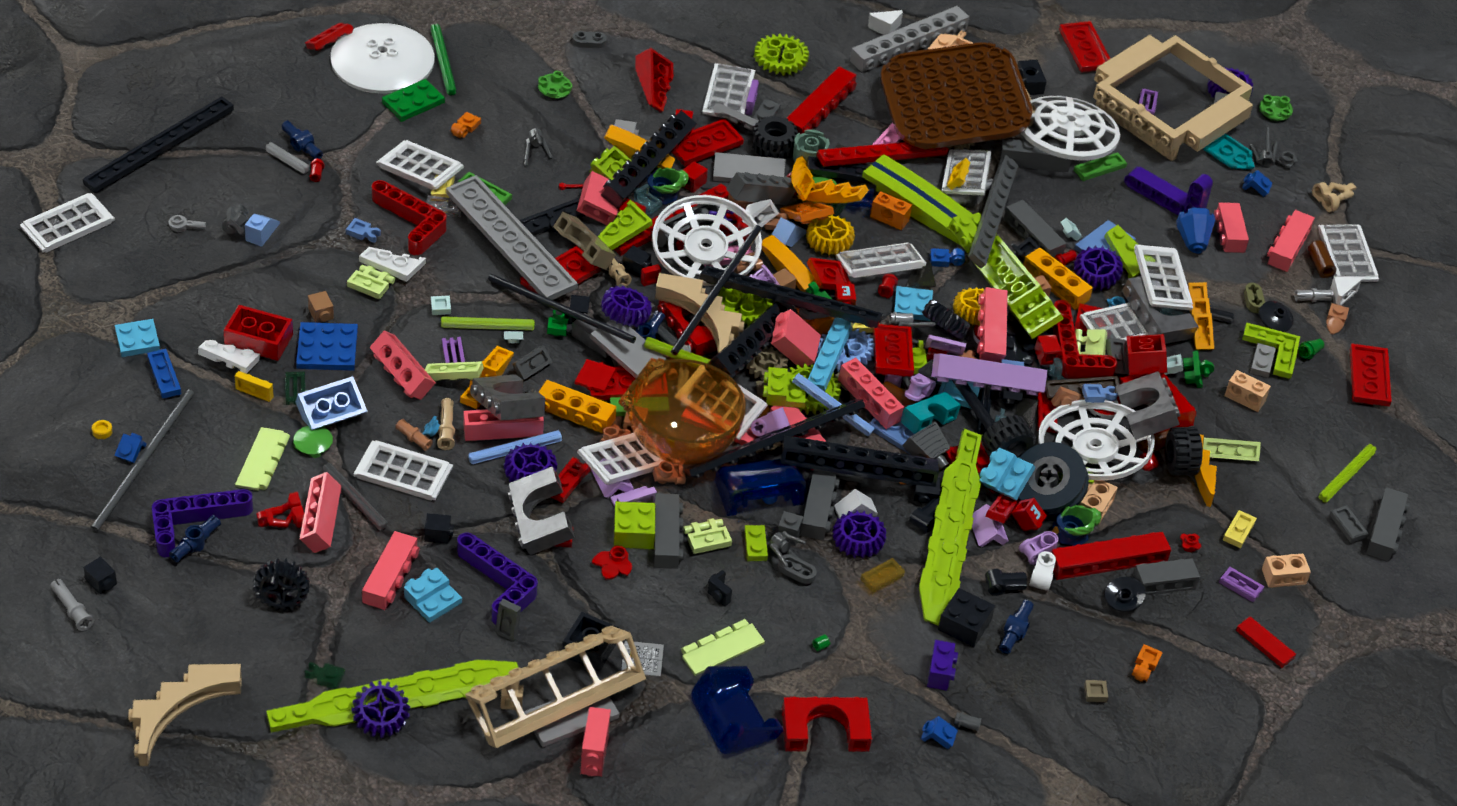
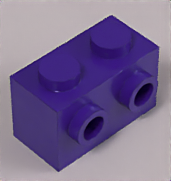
M935 640L927 687L947 691L950 680L954 681L956 668H952V664L956 665L958 652H954L956 643Z

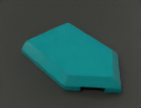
M1226 133L1203 149L1230 168H1255L1252 161V151Z

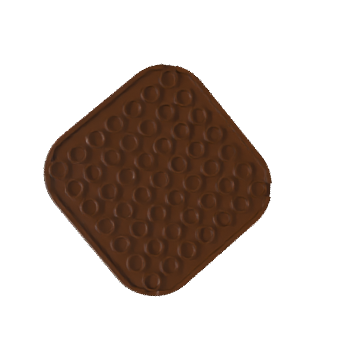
M978 42L902 53L889 59V63L882 67L881 84L896 133L903 141L912 146L927 150L930 148L1015 137L1023 132L1031 123L1032 105L1016 60L1007 49L1004 48L1002 50L996 47V44Z

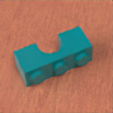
M943 392L905 407L901 423L915 434L932 424L933 418L941 424L956 420L961 404L947 392Z

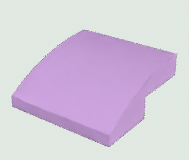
M929 334L925 348L931 347L958 356L963 355L966 343Z

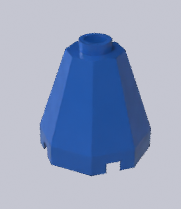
M1190 208L1188 213L1185 214L1184 211L1180 212L1176 224L1187 248L1196 254L1205 251L1215 223V215L1213 213L1210 214V211L1206 208Z

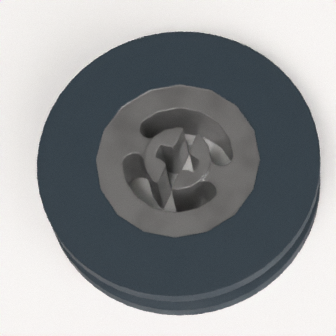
M1046 442L1031 447L1021 455L1020 459L1033 464L1036 468L1019 495V501L1035 498L1047 515L1046 517H1053L1062 514L1066 507L1078 505L1083 500L1088 489L1089 476L1083 459L1072 447L1058 442ZM1057 472L1063 473L1062 481H1060ZM1039 478L1041 479L1044 485L1043 487H1040L1038 485Z

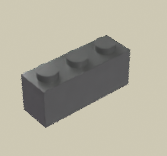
M1192 558L1136 565L1132 578L1139 580L1143 584L1146 595L1195 590L1200 575Z

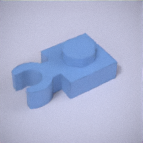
M354 218L346 228V235L360 240L366 237L370 242H376L375 235L380 237L381 230L375 227L371 228L370 223Z
M1083 384L1082 393L1086 402L1104 403L1105 399L1109 401H1116L1118 394L1114 393V386L1102 388L1101 384Z

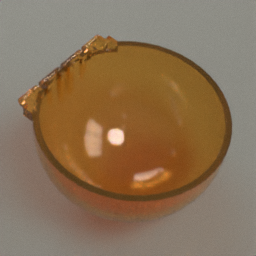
M651 358L618 401L624 407L623 410L628 412L632 430L646 450L664 461L679 465L703 463L723 453L740 432L746 411L744 394L739 385L728 374L707 363L688 359L663 360L658 358L656 360Z

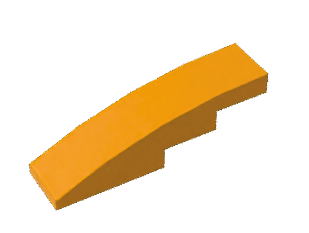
M614 125L609 126L604 136V139L613 146L615 145L630 159L637 150L639 152L642 151L640 148L647 141ZM669 155L658 168H672L675 159Z
M801 156L796 159L793 166L791 182L801 199L805 201L812 189L814 180L812 179V173L807 167L806 160Z
M831 179L814 183L806 200L820 203L861 201L869 189L866 184L851 187L849 182L835 185Z
M774 235L762 240L761 249L777 272L785 268L797 278L796 285L800 291L805 292V289L809 287L808 284L813 281L816 282L811 272L800 259Z
M1207 282L1188 283V289L1193 302V309L1190 310V314L1199 326L1193 336L1195 350H1214L1212 313H1210Z
M496 346L482 362L484 368L479 378L502 376L514 352ZM472 379L470 380L469 388L460 396V403L478 409L481 404L470 393Z
M1200 435V436H1201V440H1202V448H1203V438H1204V435ZM1203 449L1202 464L1198 474L1195 475V479L1206 506L1211 507L1215 495L1217 466L1209 465L1210 450Z

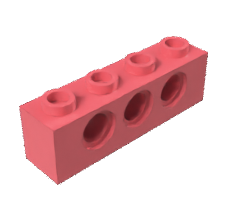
M383 331L370 346V349L375 353L373 356L384 364L383 368L388 373L393 374L394 381L404 387V393L410 398L415 397L422 400L436 383L395 335Z
M857 358L841 365L838 381L856 399H863L865 408L885 429L901 421L904 406Z

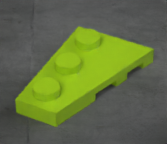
M630 199L627 207L617 214V218L607 225L598 238L613 250L651 227L653 222Z
M1117 224L1107 231L1104 237L1112 251H1116V254L1120 256L1123 263L1122 268L1127 270L1128 278H1135L1141 274L1134 251V246L1139 244ZM1144 255L1145 261L1155 262L1151 256Z

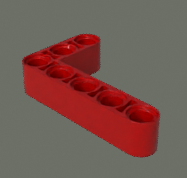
M378 180L373 182L372 201L375 204L417 225L408 235V251L410 254L421 255L446 232V213L385 181Z
M1064 300L1056 301L1054 306L1064 318L1052 326L1053 335H1056L1062 350L1058 363L1060 374L1066 379L1114 376L1117 360L1113 356L1079 354L1070 304Z

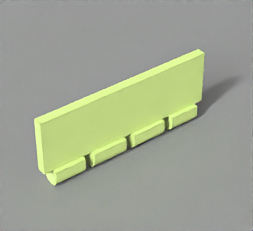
M261 427L235 483V487L259 491V488L266 490L290 435L281 430Z
M743 619L733 624L732 628L728 626L715 632V637L711 634L698 640L697 644L694 642L681 648V651L683 653V660L694 676H697L765 644V641L752 623L749 624L746 619Z

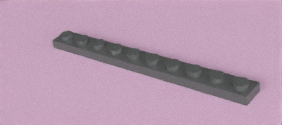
M1006 154L1000 159L968 258L980 268H983L987 263L1018 168L1016 162Z

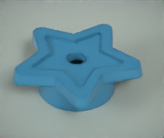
M1119 296L1107 299L1109 307L1126 303Z
M436 416L425 425L423 435L432 437L436 434L440 426Z

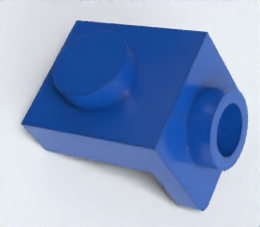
M1257 170L1252 174L1249 173L1244 178L1242 188L1246 190L1252 186L1264 197L1269 194L1272 182Z
M123 433L114 456L135 463L141 447H146L147 443L142 441L143 437L131 433L129 436Z
M938 716L924 724L921 739L926 741L933 738L946 749H949L954 744L958 730Z

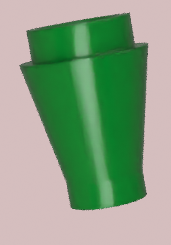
M1321 339L1304 341L1300 344L1298 352L1302 358L1311 359L1325 345Z

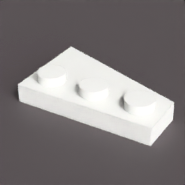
M368 247L359 255V262L375 267V269L382 272H388L390 275L407 282L426 264V258L419 257V259L409 258L410 255L408 254L398 256L393 255L388 250Z
M206 340L198 348L199 355L215 362L224 361L227 367L232 369L235 366L240 368V372L246 374L260 359V354L255 353L253 350H243L236 348L234 345L219 344L214 340Z

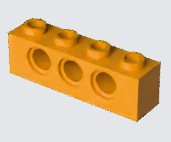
M1039 247L1025 256L1023 265L1033 277L1043 275L1051 286V292L1068 302L1073 309L1076 310L1079 307V303L1085 304L1090 300L1093 287Z
M546 380L539 390V393L545 397L546 412L583 425L594 431L603 433V430L606 427H611L616 419L617 406L558 383Z

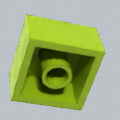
M615 501L614 547L654 549L655 503Z

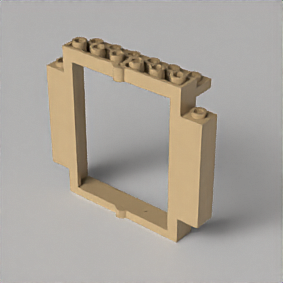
M1151 35L1145 37L1098 66L1094 79L1098 83L1094 93V98L1097 100L1095 106L1105 111L1116 123L1171 161L1177 158L1179 147L1183 143L1198 152L1248 119L1253 104L1248 101L1252 92V86L1217 64L1216 59L1208 58L1176 35L1164 43H1161ZM1169 53H1172L1230 93L1175 130L1145 110L1144 105L1135 103L1115 89L1116 86Z

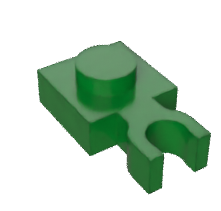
M553 310L552 317H549L547 334L566 336L568 319H565L564 313L557 315L556 310Z

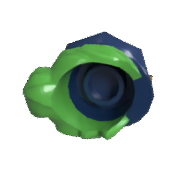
M668 167L665 169L659 168L653 175L648 177L645 195L651 201L662 204L676 201L679 189L688 183L689 176L683 170L677 171Z
M1082 505L1068 506L1062 514L1057 516V521L1053 523L1052 532L1058 536V541L1062 544L1072 546L1083 544L1088 541V534L1100 523L1102 518L1101 512L1096 508L1090 509Z

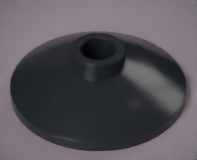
M1267 301L1260 307L1259 316L1267 328L1286 332L1292 327L1293 315L1282 303Z
M1132 577L1116 578L1108 584L1105 590V598L1109 606L1121 612H1129L1139 608L1146 597L1143 584Z

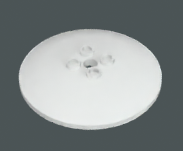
M387 23L369 24L354 28L351 34H344L336 41L331 51V66L340 80L357 90L376 94H390L426 79L434 67V51L425 37L410 28Z

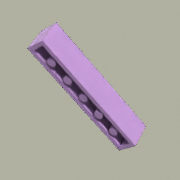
M940 353L934 354L931 377H936L939 382L955 380V384L967 385V382L973 383V387L984 388L985 385H989L992 390L1002 391V388H1009V391L1020 392L1022 390L1027 391L1026 395L1038 396V393L1045 392L1047 370Z

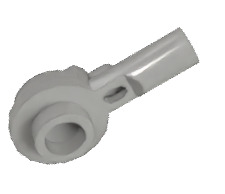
M175 215L169 219V226L173 231L181 232L192 228L206 229V222L189 221L184 216Z

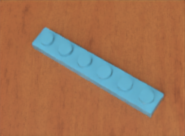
M834 318L808 378L809 381L823 391L828 386L854 323L848 322L845 319Z

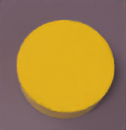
M99 420L92 425V433L95 438L106 439L112 435V424L109 421Z

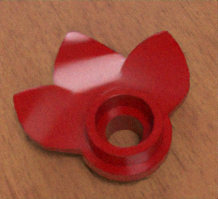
M615 546L609 552L602 551L592 560V564L602 567V576L605 579H613L619 573L628 576L632 570V563L628 560V552L622 546Z

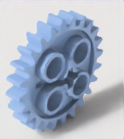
M859 329L851 330L835 367L837 371L840 370L842 364L854 358H857L865 365H867V360H872V356H874V340L871 339L870 334L866 335L865 331L859 333ZM822 334V338H820L816 359L827 337L826 334Z

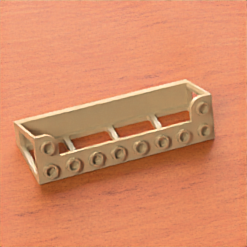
M608 626L597 635L591 634L584 637V641L570 643L565 646L564 650L550 652L544 659L532 660L524 668L512 669L504 677L498 676L492 678L490 683L484 686L477 685L471 688V691L465 695L489 745L498 748L645 680L646 677L631 633L614 626ZM625 639H627L636 667L634 666L622 642ZM604 642L616 643L626 662L627 668L599 680L585 651ZM579 654L593 683L562 697L548 668ZM543 671L556 700L528 714H524L511 684ZM505 687L518 714V718L493 729L484 703L496 698V691ZM476 703H478V704L480 705L481 710H482V713H483V716H484V719H483V717H482V715H481V713H480V710H479V708H478V706H477Z

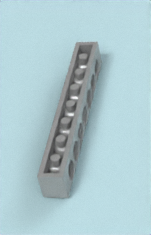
M955 6L853 47L850 62L861 72H865L889 62V59L896 55L913 52L931 45L940 34L955 35L960 31L967 30L969 16L958 6Z

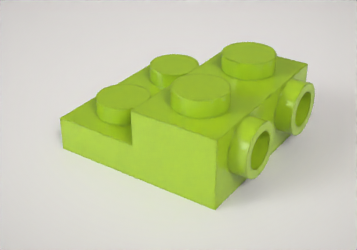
M614 145L610 150L608 148L605 149L600 155V159L596 158L590 164L592 168L589 172L593 171L613 180V175L617 170L620 169L622 171V166L630 159Z
M979 212L972 215L965 213L953 217L949 224L951 232L967 253L970 252L981 219Z
M769 367L768 372H764V383L767 386L764 385L763 397H767V405L805 408L806 392L792 382L796 375L788 374V369Z

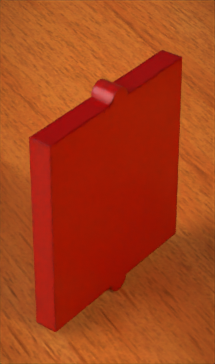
M586 359L574 384L586 387L588 390L592 389L604 393L616 372V368L605 365L603 362L598 363Z

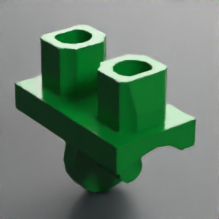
M1193 351V357L1183 359L1184 368L1187 371L1184 372L1186 384L1196 383L1197 388H1203L1202 375L1208 377L1215 369L1214 364L1208 360H1203L1201 363L1199 352Z

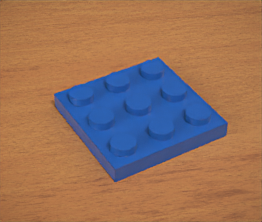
M300 322L296 368L355 371L358 324Z

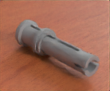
M57 579L59 586L54 580L50 588L66 607L68 617L75 621L78 630L85 631L89 629L94 623L92 615L87 614L85 606L76 601L61 579Z

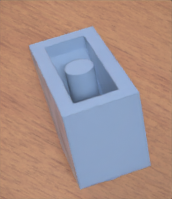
M253 214L245 224L246 241L262 247L279 226L280 221L264 215Z
M780 218L772 235L783 244L792 247L806 234L807 230L789 220Z

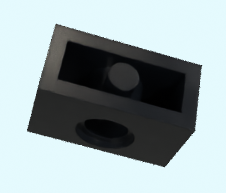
M1038 59L1018 61L1017 66L1028 94H1044L1047 81Z

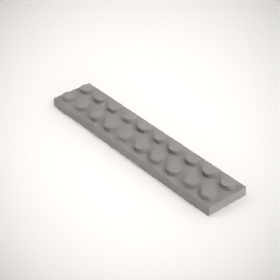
M477 175L446 188V194L539 295L553 300L578 288V283Z

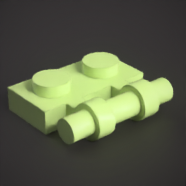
M361 265L359 271L356 270L347 280V287L381 299L389 289V283L394 284L395 277L390 276L388 272L377 271L375 267L370 265Z
M1075 329L1079 354L1105 355L1106 329L1087 330V336H1082L1081 329ZM1081 344H1086L1085 352H1080Z
M712 518L708 519L707 522H693L683 527L684 534H688L687 540L693 554L732 546V539L726 526H723L722 519L715 520Z

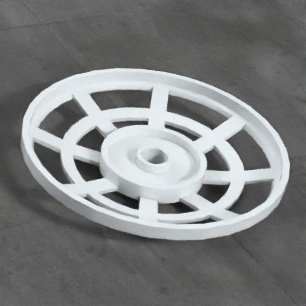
M1045 96L1030 101L1032 106L1041 104L1037 107L1035 113H1032V119H1035L1041 131L1034 135L1027 127L1021 134L1036 148L1048 154L1070 160L1099 159L1109 155L1116 149L1120 138L1119 128L1113 118L1097 106L1064 96ZM1065 103L1067 104V107H1058L1054 104ZM1074 105L1086 109V111L1074 108ZM1045 107L1052 109L1051 113H1040ZM1095 115L1099 122L1092 121L1089 116ZM1041 118H1049L1050 125L1046 127ZM1103 118L1106 119L1113 128L1107 126ZM1090 126L1098 127L1101 129L1097 134L1094 135L1090 131ZM1053 130H1056L1057 132H1059V133H1061V134H1064V135H1067V136L1060 135V134H1058V133H1056V132H1053ZM1105 131L1114 134L1115 137L1109 145L1104 147L1099 139L1104 135ZM1048 134L1055 139L1067 142L1066 149L1050 145L1041 140V138ZM1085 134L1088 136L1087 138H1074V136ZM1093 142L1098 148L1093 151H1073L1074 143L1085 144Z
M710 195L685 197L667 206L656 219L652 234L653 249L660 263L675 276L695 279V275H700L702 272L699 270L701 264L712 265L715 268L726 270V268L721 267L719 262L724 257L733 259L736 255L734 252L727 251L728 244L737 240L740 249L744 243L743 237L749 235L757 223L744 208L730 200ZM709 204L719 206L720 208L717 215H694L691 205ZM684 208L687 217L680 220L673 228L663 223L670 214ZM727 209L740 216L749 227L739 231L731 222L724 219ZM709 220L714 222L712 226H699L697 221ZM690 223L692 229L687 235L678 232L681 227ZM722 224L727 227L733 234L726 237L719 230L720 225ZM659 229L669 234V252H659L657 243ZM761 232L755 239L754 256L744 255L741 261L750 262V265L739 273L741 275H747L759 259L762 247ZM674 238L684 242V250H674ZM703 243H708V244H710L711 246H710V247H704V246H702V244H703ZM688 256L694 261L692 267L684 264L679 257ZM664 259H674L680 267L688 271V274L684 275L678 272ZM703 281V286H715V285H716V284H708V283H706V281Z
M1084 399L1072 401L1071 406L1070 404L1061 405L1052 410L1040 425L1038 443H1044L1046 430L1048 427H1051L1058 432L1055 442L1061 443L1063 437L1073 442L1072 448L1079 453L1085 465L1087 463L1099 465L1100 469L1086 468L1087 472H1089V480L1104 481L1126 477L1146 465L1154 450V434L1135 440L1133 435L1119 424L1124 416L1127 417V414L1136 412L1135 410L1113 401L1105 400L1104 403L1086 402ZM1086 409L1108 410L1115 412L1116 415L1112 421L1102 418H1088ZM1077 410L1079 412L1080 419L1070 422L1063 428L1054 422L1055 419L1064 414ZM1091 424H1100L1108 427L1106 429L1091 427ZM1083 425L1084 429L1076 435L1069 432L1071 429ZM1116 429L1127 439L1119 441L1113 432ZM1147 439L1148 451L1144 459L1135 458L1136 443ZM1130 445L1128 456L1118 454L1120 447ZM1113 459L1122 461V463L1109 468L1107 462ZM1129 463L1137 464L1134 467L1127 469L1125 471L1112 473L1113 471L1125 467Z

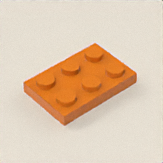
M808 201L780 208V213H786L788 218L793 219L795 222L799 221L801 224H808L813 219H827L829 215L834 214V209L819 202Z

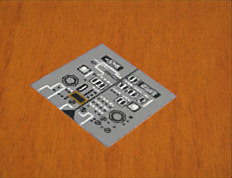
M625 641L624 646L636 667L628 642ZM634 642L644 674L661 676L664 645ZM624 658L621 671L627 668Z

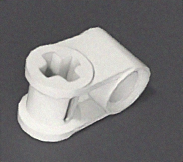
M1044 551L1039 554L1029 586L1049 591L1056 558L1052 553Z

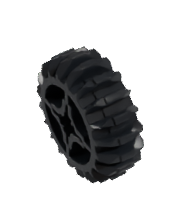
M930 300L922 311L923 316L935 322L936 325L958 339H962L970 328V324L935 300Z
M277 558L275 562L269 560L267 564L263 563L256 571L253 579V589L256 592V598H261V604L268 603V608L274 606L276 611L279 607L286 611L288 607L294 609L296 605L300 606L302 601H305L307 598V593H309L310 589L307 571H302V565L295 566V561L288 563L287 558L284 562Z

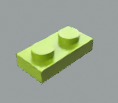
M745 525L747 561H767L768 551L765 525Z

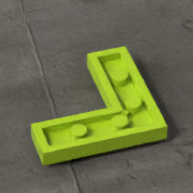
M1246 322L1242 340L1278 349L1273 375L1291 379L1300 336Z

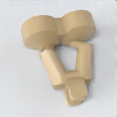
M1325 182L1313 186L1312 194L1318 202H1322V206L1328 212H1333L1338 209L1340 201L1353 197L1354 193L1352 190H1356L1357 187L1353 183L1342 185L1331 182L1328 186ZM1334 189L1338 190L1341 194L1336 195L1335 193L1331 192Z

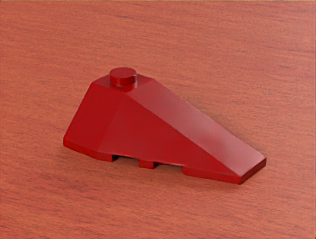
M649 48L636 55L635 67L649 106L661 113L666 104V93L670 90L669 83L674 77L673 62L654 49Z

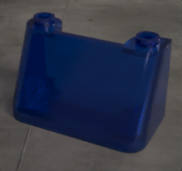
M781 458L728 467L724 466L717 471L715 482L727 516L737 515L736 510L743 505V508L747 507L748 501L783 495L785 501L792 500L793 506L803 505L806 489L804 477L795 466L780 464Z
M708 666L691 692L694 706L720 752L723 754H734L777 739L784 730L776 718H769L764 722L748 693L753 686L754 679L747 666Z

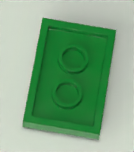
M423 79L382 97V103L403 122L444 104L445 97L429 81Z

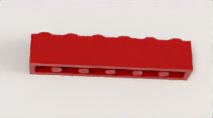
M839 66L787 117L788 121H792L796 125L798 133L802 134L805 130H812L818 127L820 122L827 118L829 113L836 109L838 104L845 100L851 91L855 90L857 85L856 74Z
M1163 532L1133 535L1119 539L1114 538L1107 541L1077 544L1063 548L1058 547L1051 551L1056 558L1053 573L1056 580L1134 568L1136 565L1143 563L1167 562L1171 553V547Z

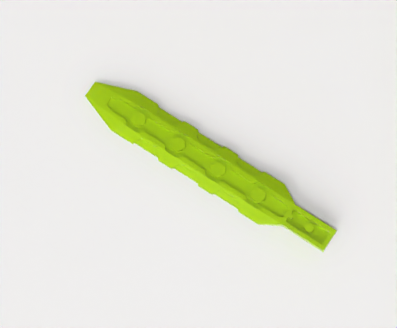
M963 429L961 432L956 460L943 473L942 491L939 504L935 510V523L932 536L929 538L925 568L922 570L919 584L924 621L939 625L941 614L960 587L961 582L959 579L962 564L966 558L969 531L972 529L975 501L978 499L981 486L976 461L982 435L967 429Z
M473 660L455 664L453 667L433 671L425 670L405 677L390 680L382 679L380 681L384 686L389 681L391 688L397 684V692L404 691L403 697H408L407 704L410 705L411 709L421 706H434L440 702L463 697L467 699L465 694L470 692L471 688L477 685L484 686L490 683L492 678L506 676L510 670L519 667L517 662ZM379 680L373 681L372 683L375 686H377ZM369 684L324 691L309 702L267 710V719L271 733L310 724L335 727L353 723V716L355 715L352 714L353 700L357 699L356 693L362 692L363 686L369 688ZM377 697L371 698L365 705L376 701ZM385 697L387 701L394 702L391 699ZM380 702V703H379V710H378V711H381V716H382V713H383L384 710H383V708L381 707V702Z

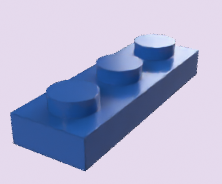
M162 349L147 353L148 361L162 399L180 395L181 388L167 350Z

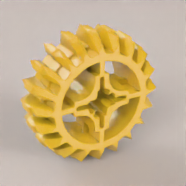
M831 215L824 220L813 219L806 231L807 243L810 244V248H814L815 252L821 251V254L827 253L829 256L830 254L836 256L840 252L848 251L852 247L855 238L854 227L851 226V222H846V218L841 219L839 215L837 217Z
M969 287L968 290L962 289V292H958L953 301V312L972 324V326L974 324L980 326L978 312L981 310V305L978 304V298L983 293V288L978 289L975 287V289Z

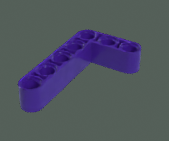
M1135 167L1124 178L1125 184L1129 188L1176 215L1183 211L1184 214L1188 213L1190 208H1206L1213 185L1210 176L1201 174L1191 183L1189 191L1186 193L1142 167Z
M241 489L155 501L152 504L157 553L161 557H170L169 552L175 548L173 525L207 521L212 515L218 519L250 515L253 512L252 493L249 490Z
M466 532L458 536V556L507 589L492 604V622L495 625L497 623L499 603L502 599L520 606L521 611L536 599L538 581L535 576L475 535Z

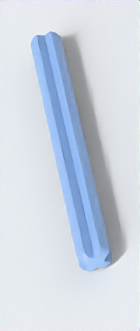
M800 373L794 377L792 382L827 408L832 409L842 405ZM848 413L842 416L845 421L866 436H869L874 430L872 425L857 414L849 415Z
M559 430L472 452L468 454V458L471 464H476L506 456L510 449L514 450L515 445L521 447L522 443L525 445H529L530 442L532 445L539 443L541 447L560 442L562 435Z

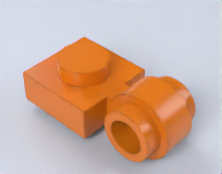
M466 112L457 120V123L452 125L451 133L458 138H465L468 132L472 133L481 124V118Z
M1144 644L1132 672V675L1135 676L1134 679L1147 682L1151 671L1155 670L1163 652Z

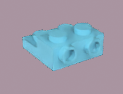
M998 448L997 452L994 451L990 455L988 467L981 470L980 481L985 487L1017 500L1036 467L1029 462L1017 458L1015 454Z
M437 567L433 570L426 569L420 578L408 580L404 587V598L429 623L462 603V597L449 585V579Z

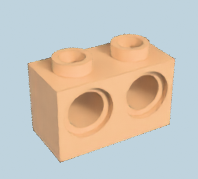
M1236 370L1229 380L1224 396L1259 412L1266 402L1271 386Z
M1095 480L1093 484L1089 483L1085 497L1077 506L1082 505L1090 509L1096 508L1101 512L1102 521L1115 499L1118 487L1105 481Z
M1304 554L1266 557L1262 567V572L1269 588L1305 585L1311 573Z

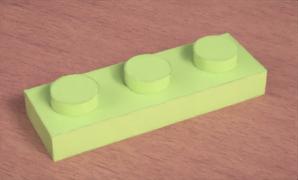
M482 361L427 364L425 371L434 381L464 378L472 380L473 378L480 377L484 367Z
M1203 438V449L1210 450V457L1259 461L1261 442Z

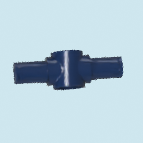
M289 120L282 124V130L290 136V143L296 151L302 150L313 159L322 158L323 152L314 145V138L310 131L297 129Z
M655 311L650 321L639 325L636 332L645 340L647 337L656 339L655 335L658 332V327L665 319V315L662 312Z
M212 515L202 525L189 526L181 543L169 552L171 559L179 562L188 552L203 550L205 540L209 538L212 531L221 525V521Z
M1024 600L1018 612L1014 613V615L1010 614L1003 630L1005 631V636L999 646L1001 652L1009 654L1015 642L1020 638H1024L1029 627L1028 617L1034 607L1032 602Z

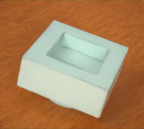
M1067 218L1061 221L1064 227L1063 232L1068 238L1072 237L1078 241L1082 237L1073 222Z
M431 296L432 315L451 314L450 296Z
M504 331V339H508V343H519V339H523V331Z
M1181 354L1167 357L1168 373H1164L1165 375L1183 371Z

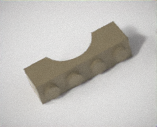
M562 212L553 226L563 237L578 245L584 251L582 256L592 265L607 270L616 256L607 245L575 216Z

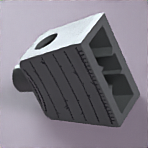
M936 422L910 436L902 445L910 455L938 459L940 471L949 465L944 455L950 449V446Z

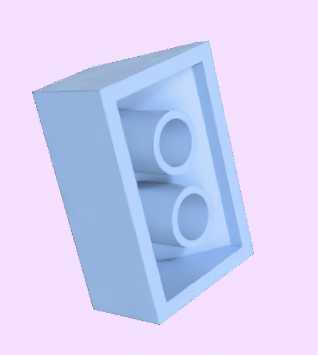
M353 376L299 393L295 401L302 419L311 430L367 413Z

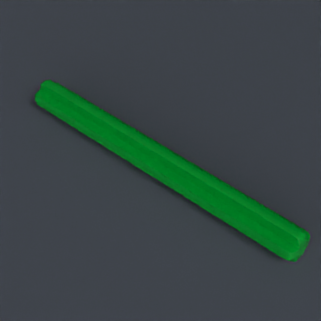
M432 24L431 33L446 92L448 95H455L456 87L439 24Z

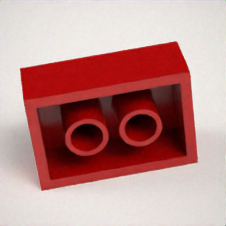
M238 305L223 330L225 345H234L236 348L243 350L250 349L255 353H259L262 357L279 361L293 336V321L290 318Z
M1164 334L1126 336L1129 375L1142 377L1144 374H1152L1158 371L1160 375L1168 373Z

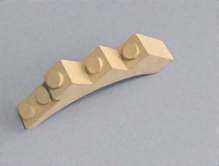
M659 273L655 299L672 303L695 315L709 294H705L706 288H703V280ZM721 296L715 298L701 319L712 333L718 353L736 338L739 332L741 333L744 330L745 322L741 321L742 313L725 311V305L722 304L723 297Z
M241 664L189 665L188 673H184V682H161V691H157L156 700H134L133 709H129V722H133V728L136 730V740L139 739V744H135L134 755L139 758V765L149 766L151 752L157 738L165 727L179 714L208 699L224 695L241 694Z

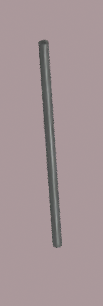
M188 389L92 524V531L98 532L194 395L192 390Z

